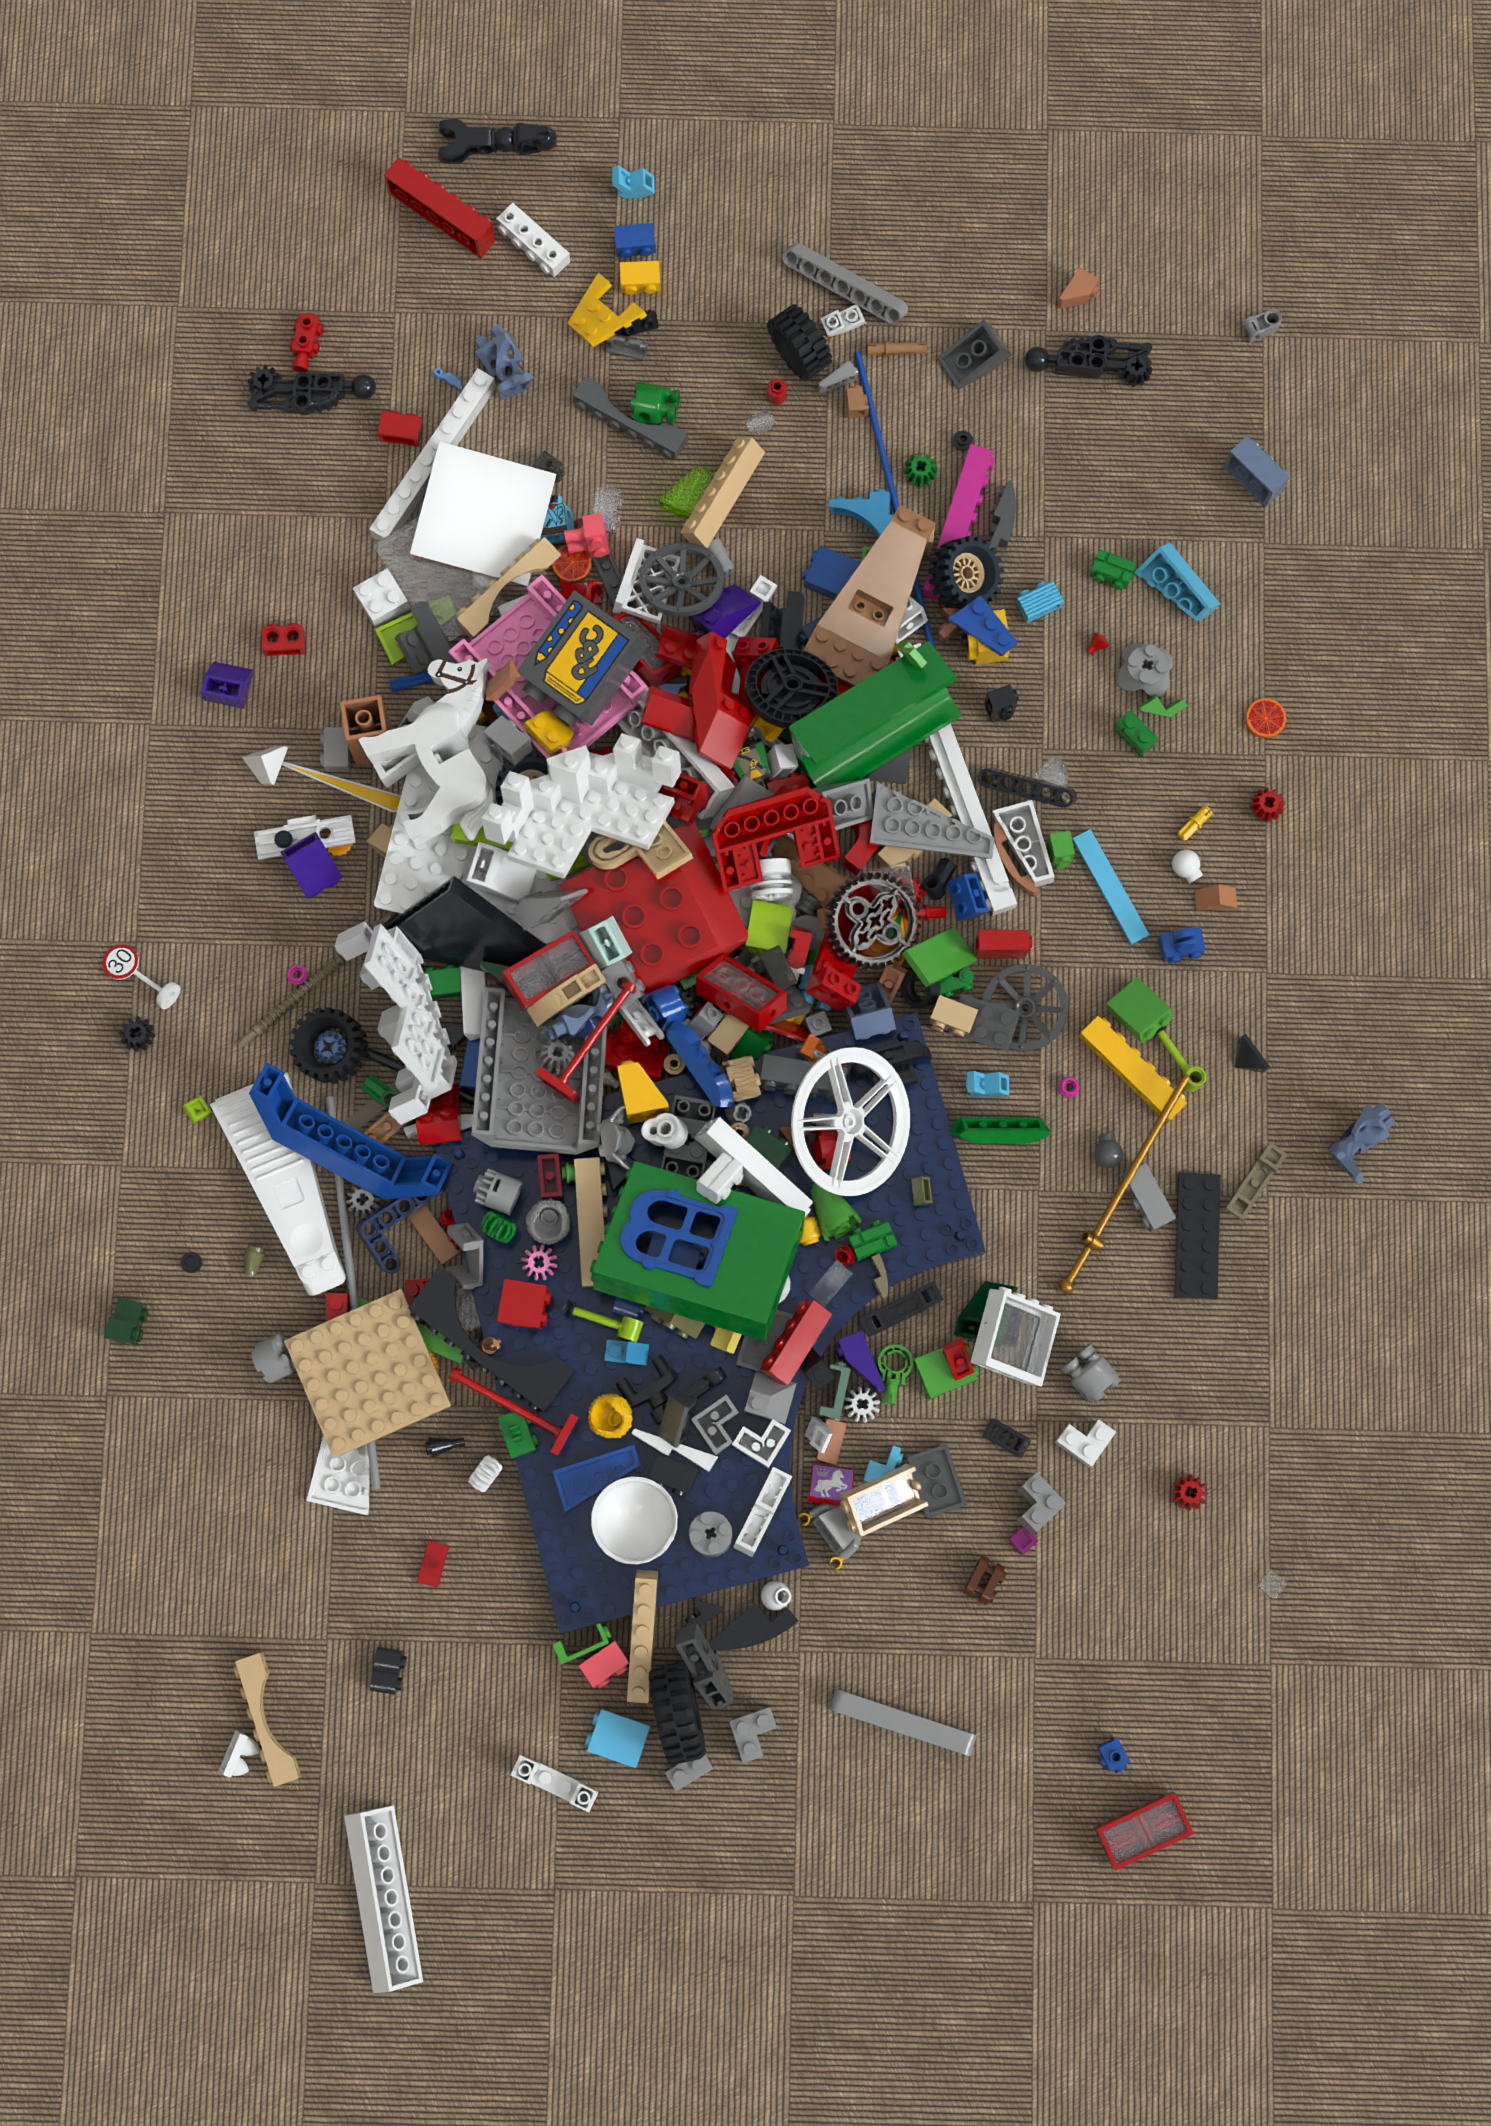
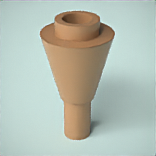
M742 1122L732 1124L731 1128L746 1141L749 1136L748 1126Z

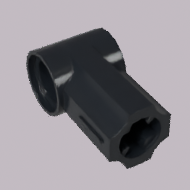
M945 857L940 859L932 874L926 876L923 880V887L931 900H939L944 896L945 886L957 869L956 864Z

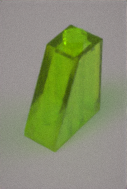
M696 466L660 497L659 508L688 519L715 473L709 468Z

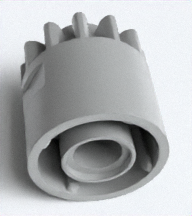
M488 1168L485 1175L480 1174L473 1189V1192L477 1193L475 1201L510 1215L519 1197L523 1182Z

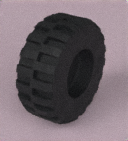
M679 1661L654 1667L649 1671V1687L656 1725L668 1763L676 1765L701 1759L706 1753L704 1733L692 1678L686 1663Z

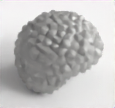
M550 1198L538 1201L525 1217L530 1236L542 1244H555L565 1238L570 1232L569 1213L565 1205L560 1201Z

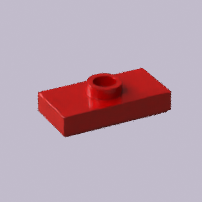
M428 1540L417 1580L418 1583L438 1588L449 1550L448 1545Z

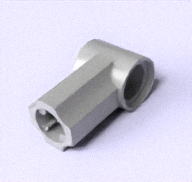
M743 1100L734 1104L733 1107L724 1110L731 1125L737 1122L744 1123L752 1116L749 1106Z

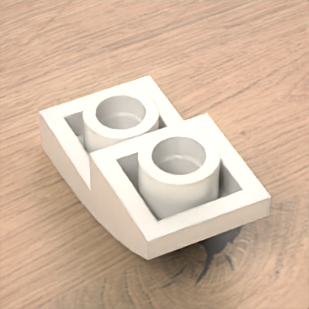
M856 304L841 312L836 310L820 318L828 337L866 324L861 310Z

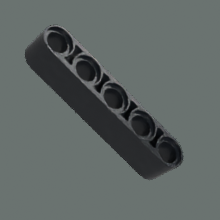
M997 768L983 769L977 776L978 783L983 787L1066 808L1077 801V793L1072 788ZM986 772L991 773L993 777L990 783L985 779ZM1006 777L1010 778L1012 781V785L1010 788L1006 787L1004 784V779ZM1025 782L1031 785L1029 793L1025 792L1023 788ZM1044 787H1047L1051 792L1049 798L1043 795ZM1064 792L1070 796L1069 803L1064 802L1062 799Z

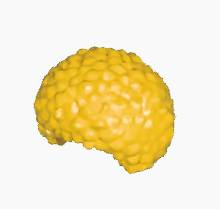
M612 1393L602 1394L591 1403L588 1411V1422L590 1429L597 1435L609 1439L621 1438L631 1428L633 1421L632 1410L627 1400Z

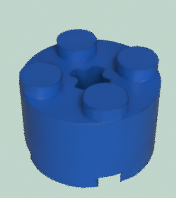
M674 984L671 986L666 985L643 996L642 1003H646V1011L662 1032L667 1031L674 1021L683 1023L686 1020V1014H689V1008L685 1002H682L679 990Z

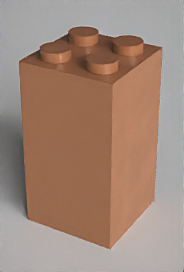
M381 695L340 702L345 739L356 766L372 763L358 739L362 737H375L388 730H392L391 721Z

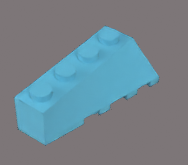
M1171 543L1160 546L1134 572L1138 577L1144 578L1150 586L1156 587L1167 599L1174 601L1180 609L1196 621L1208 617L1220 605L1219 601Z

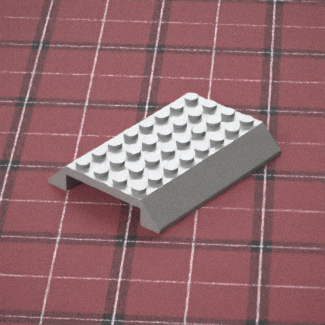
M485 987L471 1135L491 1147L576 1155L599 1147L600 1136L597 1132V1123H601L607 1026L567 1080L569 1082L567 1085L573 1088L580 1097L575 1105L544 1084L536 1075V1072L542 1067V1061H539L541 1047L548 1042L543 1029L551 1026L550 1021L553 1018L537 1027L528 1011H522L515 998H505V989ZM588 997L587 1006H591V997ZM589 1035L583 1038H566L558 1041L562 1043L566 1040V1046L572 1045V1052L576 1055ZM557 1037L551 1039L550 1041L554 1043ZM552 1070V1071L550 1072V1073H551L552 1075H554L555 1077L558 1076V1075H556L555 1071Z

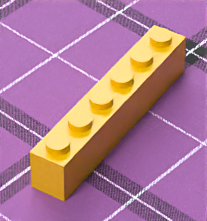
M1097 1016L1078 1037L1143 1101L1160 1115L1174 1091L1170 1086V1081L1164 1076L1160 1077L1155 1072L1156 1068L1149 1061L1145 1062L1140 1057L1141 1053L1135 1047H1130L1121 1033H1115L1110 1028L1111 1024L1109 1021ZM1183 1094L1177 1100L1165 1121L1166 1123L1187 1104Z

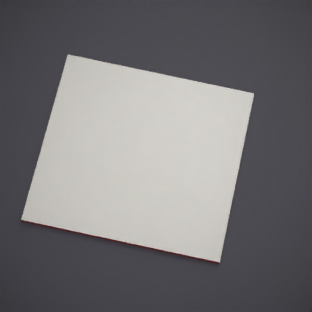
M439 441L410 554L500 579L502 577L500 574L502 570L508 565L512 568L517 563L514 559L522 552L527 554L531 550L529 546L537 538L540 540L556 474ZM531 573L519 576L510 582L528 586Z

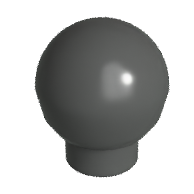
M1115 1134L1099 1135V1144L1096 1146L1094 1154L1095 1160L1104 1168L1116 1167L1123 1158L1121 1145L1116 1142Z

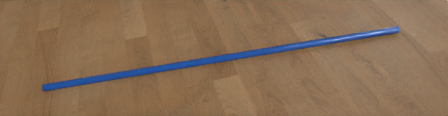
M860 351L854 353L863 392L867 394L869 415L895 513L899 507V501ZM916 575L913 585L916 601L924 608L928 619L918 576ZM928 619L923 624L926 640L930 641L936 649Z

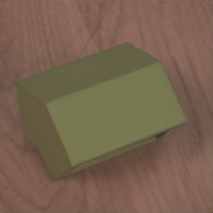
M930 1177L912 1178L914 1206L932 1203Z

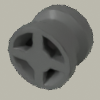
M804 893L801 896L802 900L794 908L803 916H813V911L819 908L820 903Z

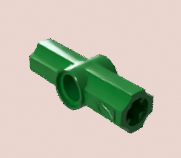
M374 1075L368 1077L361 1087L363 1091L387 1110H389L390 1106L386 1104L387 1098L398 1095L396 1091L389 1088ZM416 1118L408 1122L407 1125H413L416 1122Z

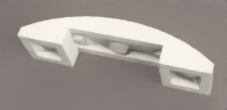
M762 575L759 576L750 590V594L760 600L761 604L725 638L727 640V647H730L731 652L734 651L738 638L748 635L762 614L763 602H769L778 587Z

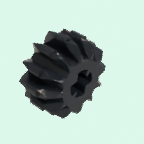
M137 1016L135 1022L131 1018L128 1019V1026L124 1023L122 1024L125 1031L119 1032V1035L123 1036L120 1041L122 1044H126L128 1050L133 1048L135 1052H138L141 1046L145 1051L147 1050L146 1043L153 1045L149 1038L155 1037V1033L151 1032L154 1026L148 1025L149 1021L147 1019L141 1021V1018ZM135 1032H137V1033L140 1032V1033H141V1036H140V1037L134 1036V1033H135Z

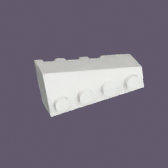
M1029 800L993 810L992 817L994 821L999 822L1008 838L1011 850L1026 875L1029 874L1035 886L1053 883L1054 873L1033 801Z

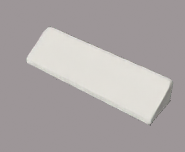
M460 966L463 1032L471 1041L480 1038L486 973Z

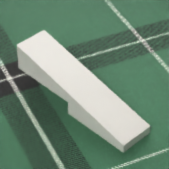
M637 1429L632 1431V1435L667 1457L674 1450L707 1472H710L718 1459L717 1456L682 1444L675 1448L661 1437Z
M775 1467L772 1468L733 1548L753 1557L792 1478L791 1475Z

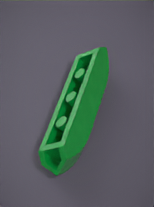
M961 1117L954 1122L950 1133L954 1137L970 1143L1024 1144L1042 1140L1048 1137L1051 1131L1041 1117Z

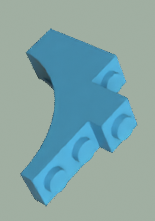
M883 489L870 492L869 499L864 497H855L854 499L835 497L834 499H829L830 514L852 517L867 525L878 538L894 516L890 515V492H886Z

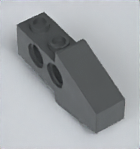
M694 1623L678 1629L675 1646L693 1675V1684L712 1710L732 1704L734 1693L716 1650H712L698 1624Z

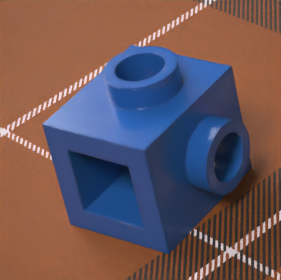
M1115 1737L1097 1747L1101 1755L1098 1757V1760L1103 1769L1107 1768L1110 1772L1115 1771V1773H1118L1127 1768L1126 1764L1130 1760L1118 1738Z

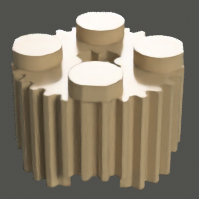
M744 1056L722 1063L723 1073L727 1072L726 1076L732 1088L733 1102L761 1095L759 1085H761L758 1073L754 1074L753 1068L755 1064L752 1056Z

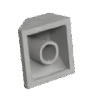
M756 1371L744 1413L771 1421L774 1419L779 1423L785 1424L797 1383L790 1381L789 1385L778 1384L766 1374Z

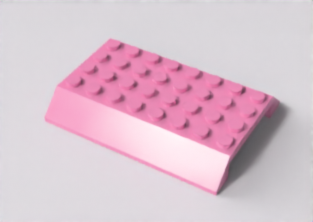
M543 575L527 586L528 595L471 642L468 643L465 639H462L448 651L449 654L458 663L468 659L477 663L487 658L490 668L485 674L486 683L509 660H513L518 670L567 601ZM632 670L594 724L591 726L579 718L574 727L571 726L574 735L569 748L563 747L552 755L524 728V724L543 711L554 712L559 702L548 695L543 704L539 703L522 690L528 680L521 675L494 702L516 724L521 732L525 731L530 736L531 743L547 759L585 745L586 747L590 746L635 708L648 687Z

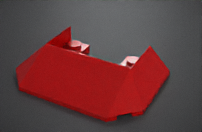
M664 623L656 658L692 670L695 643L702 636ZM726 651L721 686L731 691L737 666ZM650 686L641 724L696 742L694 734L696 720L691 712V708L694 707L693 698L688 695L687 699Z
M803 786L727 809L711 834L723 892L763 881L756 843L793 832L799 866L802 869L840 858L830 800L807 786Z

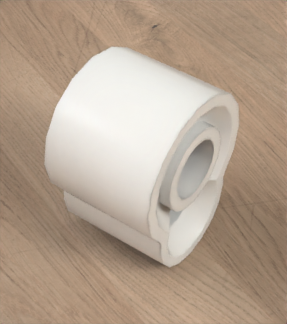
M663 1113L656 1118L647 1120L641 1129L642 1135L646 1140L656 1146H664L667 1149L681 1147L688 1136V1129L685 1123L671 1113Z

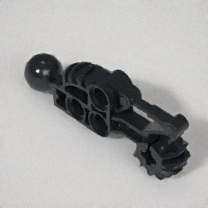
M1095 335L1092 338L1087 337V339L1080 337L1078 340L1073 338L1070 342L1066 341L1063 343V348L1058 349L1057 355H1048L1044 348L1033 347L1026 353L1024 358L1026 367L1033 372H1041L1046 367H1055V374L1098 378L1103 372L1113 371L1118 372L1120 379H1125V385L1129 382L1132 383V387H1135L1136 383L1142 386L1144 381H1149L1153 370L1150 367L1152 362L1148 358L1152 350L1151 343L1123 344L1118 343L1116 339L1105 338L1102 335ZM1116 349L1136 352L1126 357L1111 356ZM1072 362H1078L1080 365H1074ZM1092 364H1098L1100 367H1094Z
M264 365L263 370L256 367V373L250 372L252 378L248 379V384L251 385L248 390L252 396L247 404L253 412L258 409H283L286 413L308 415L315 413V411L322 413V410L327 409L330 411V408L333 406L337 407L338 401L345 398V392H353L357 398L362 400L370 399L375 394L376 382L366 374L357 375L353 380H345L343 374L301 372L293 380H283L281 374L276 373L275 368L272 367L268 370V367ZM309 382L306 387H300L301 383ZM322 383H329L327 387L320 388ZM275 395H291L283 403L263 402ZM301 401H307L306 405L299 406Z

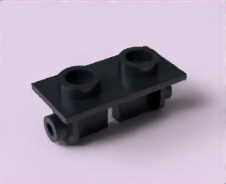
M648 309V311H645L647 315L645 318L634 320L628 328H620V335L631 336L659 328L656 312Z

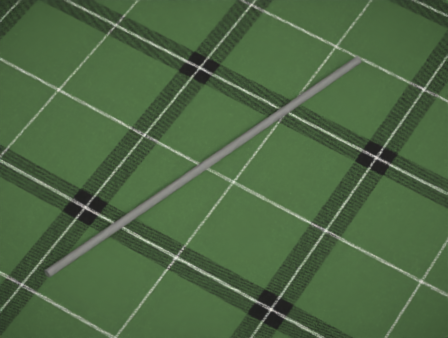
M333 1096L325 1097L327 1114L336 1118ZM334 1173L350 1309L352 1311L359 1308L344 1181L343 1177ZM375 1441L367 1444L372 1490L381 1489L376 1445Z

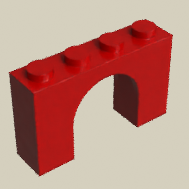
M871 820L851 825L855 832V844L841 862L842 866L856 876L880 846L869 844L872 827Z

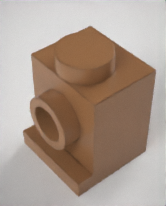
M860 385L847 388L848 419L868 417L869 405L867 394H863V388Z

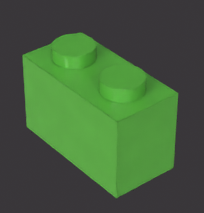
M1070 831L1049 835L1046 849L1052 868H1067L1075 856Z

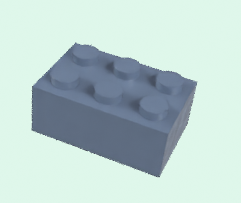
M1248 436L1230 451L1224 467L1265 508L1283 492L1290 478L1287 471L1283 467H1279L1274 462L1272 456L1262 451L1259 444Z
M880 982L861 986L856 1003L844 1008L845 1015L856 1040L868 1039L876 1034H887L891 1030L896 1029L892 1008Z

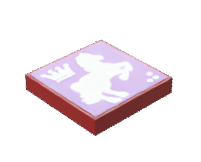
M813 1464L808 1502L840 1506V1501H842L840 1493L853 1489L855 1470Z

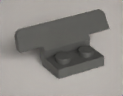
M422 601L411 606L410 609L419 625L397 636L395 640L414 674L428 668L431 662L438 659L458 664L448 652L452 646L428 603Z

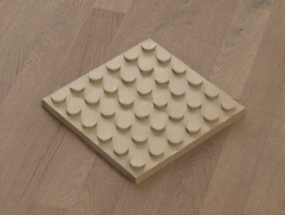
M402 1289L284 1340L333 1458H337L452 1406L416 1320L410 1316L412 1311L408 1309L409 1304Z

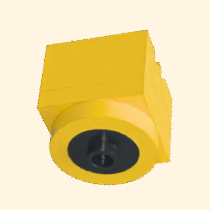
M1005 609L994 610L993 612L1008 629ZM965 632L961 635L962 646L965 647L968 661L975 660V665L1008 660L1010 651L1003 656H999L973 636Z

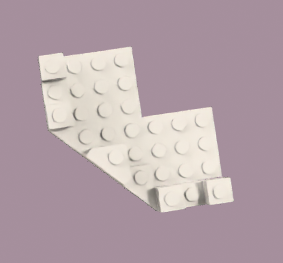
M622 733L613 748V753L590 760L586 745L546 759L549 774L529 781V777L509 771L500 786L503 804L500 806L490 803L481 818L486 839L503 845L507 841L513 842L507 854L508 860L565 879L591 831L649 850L675 803L673 797L658 792L662 785L673 788L681 774L679 751L659 746L654 757L651 758L643 755L641 739Z
M364 921L338 934L335 948L346 961L367 952L360 972L361 980L371 990L379 986L384 988L392 1001L397 1003V1005L382 1012L377 1030L380 1036L385 1038L391 1045L393 1053L406 1066V1068L398 1071L395 1083L397 1089L402 1093L391 1098L388 1110L391 1117L402 1125L428 1113L431 1099L451 1090L457 1061L455 1055L451 1056L448 1045L451 1043L446 1028L441 1027L439 1018L442 1016L437 1001L432 1000L430 991L433 989L428 974L423 973L421 964L424 962L421 954L397 926L387 931L382 924H379L372 931Z

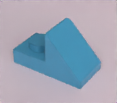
M607 1340L604 1361L647 1366L649 1344Z

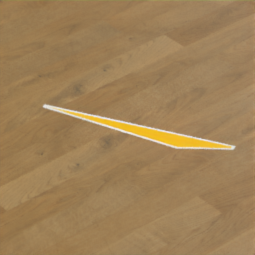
M284 761L282 763L287 768L390 812H397L401 795Z

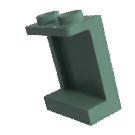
M834 1362L833 1365H829L828 1369L832 1373L839 1374L833 1408L821 1406L818 1417L836 1421L840 1420L850 1374V1368H846L847 1364Z

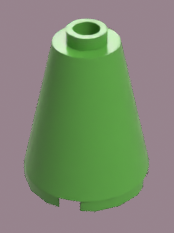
M816 1183L812 1185L813 1188L810 1190L824 1240L830 1241L829 1237L831 1236L838 1239L856 1228L855 1223L857 1221L859 1224L861 1223L858 1213L841 1195L828 1192Z

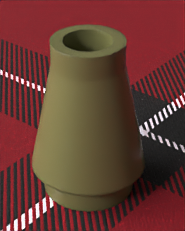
M248 1244L247 1249H245L244 1274L256 1276L266 1254L264 1253V1247Z

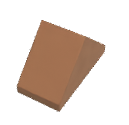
M1217 884L1194 891L1196 911L1237 909L1236 888Z

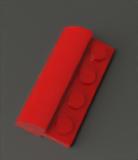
M682 773L673 788L662 785L658 792L674 798L675 803L668 815L692 825L700 808L705 810L709 801L708 786L704 782Z

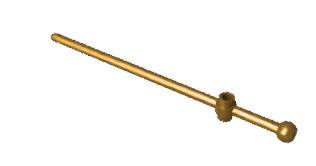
M1188 1074L1182 1075L1093 1232L1084 1231L1082 1233L1080 1241L1083 1243L1084 1248L1066 1279L1064 1278L1059 1281L1058 1289L1060 1291L1070 1294L1074 1290L1073 1282L1091 1250L1100 1251L1102 1249L1104 1241L1100 1235L1190 1080Z

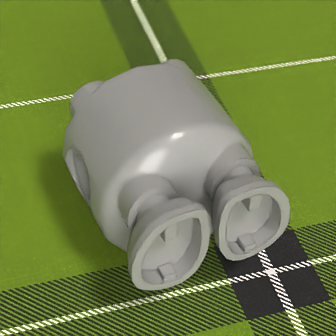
M1091 1343L1076 1355L1082 1360L1086 1359V1364L1082 1367L1079 1366L1078 1358L1074 1357L1060 1370L1066 1374L1070 1373L1072 1385L1087 1402L1093 1403L1094 1401H1099L1105 1395L1103 1392L1105 1389H1112L1121 1380L1118 1378L1117 1372L1104 1357L1099 1356L1096 1352L1093 1353L1094 1348Z

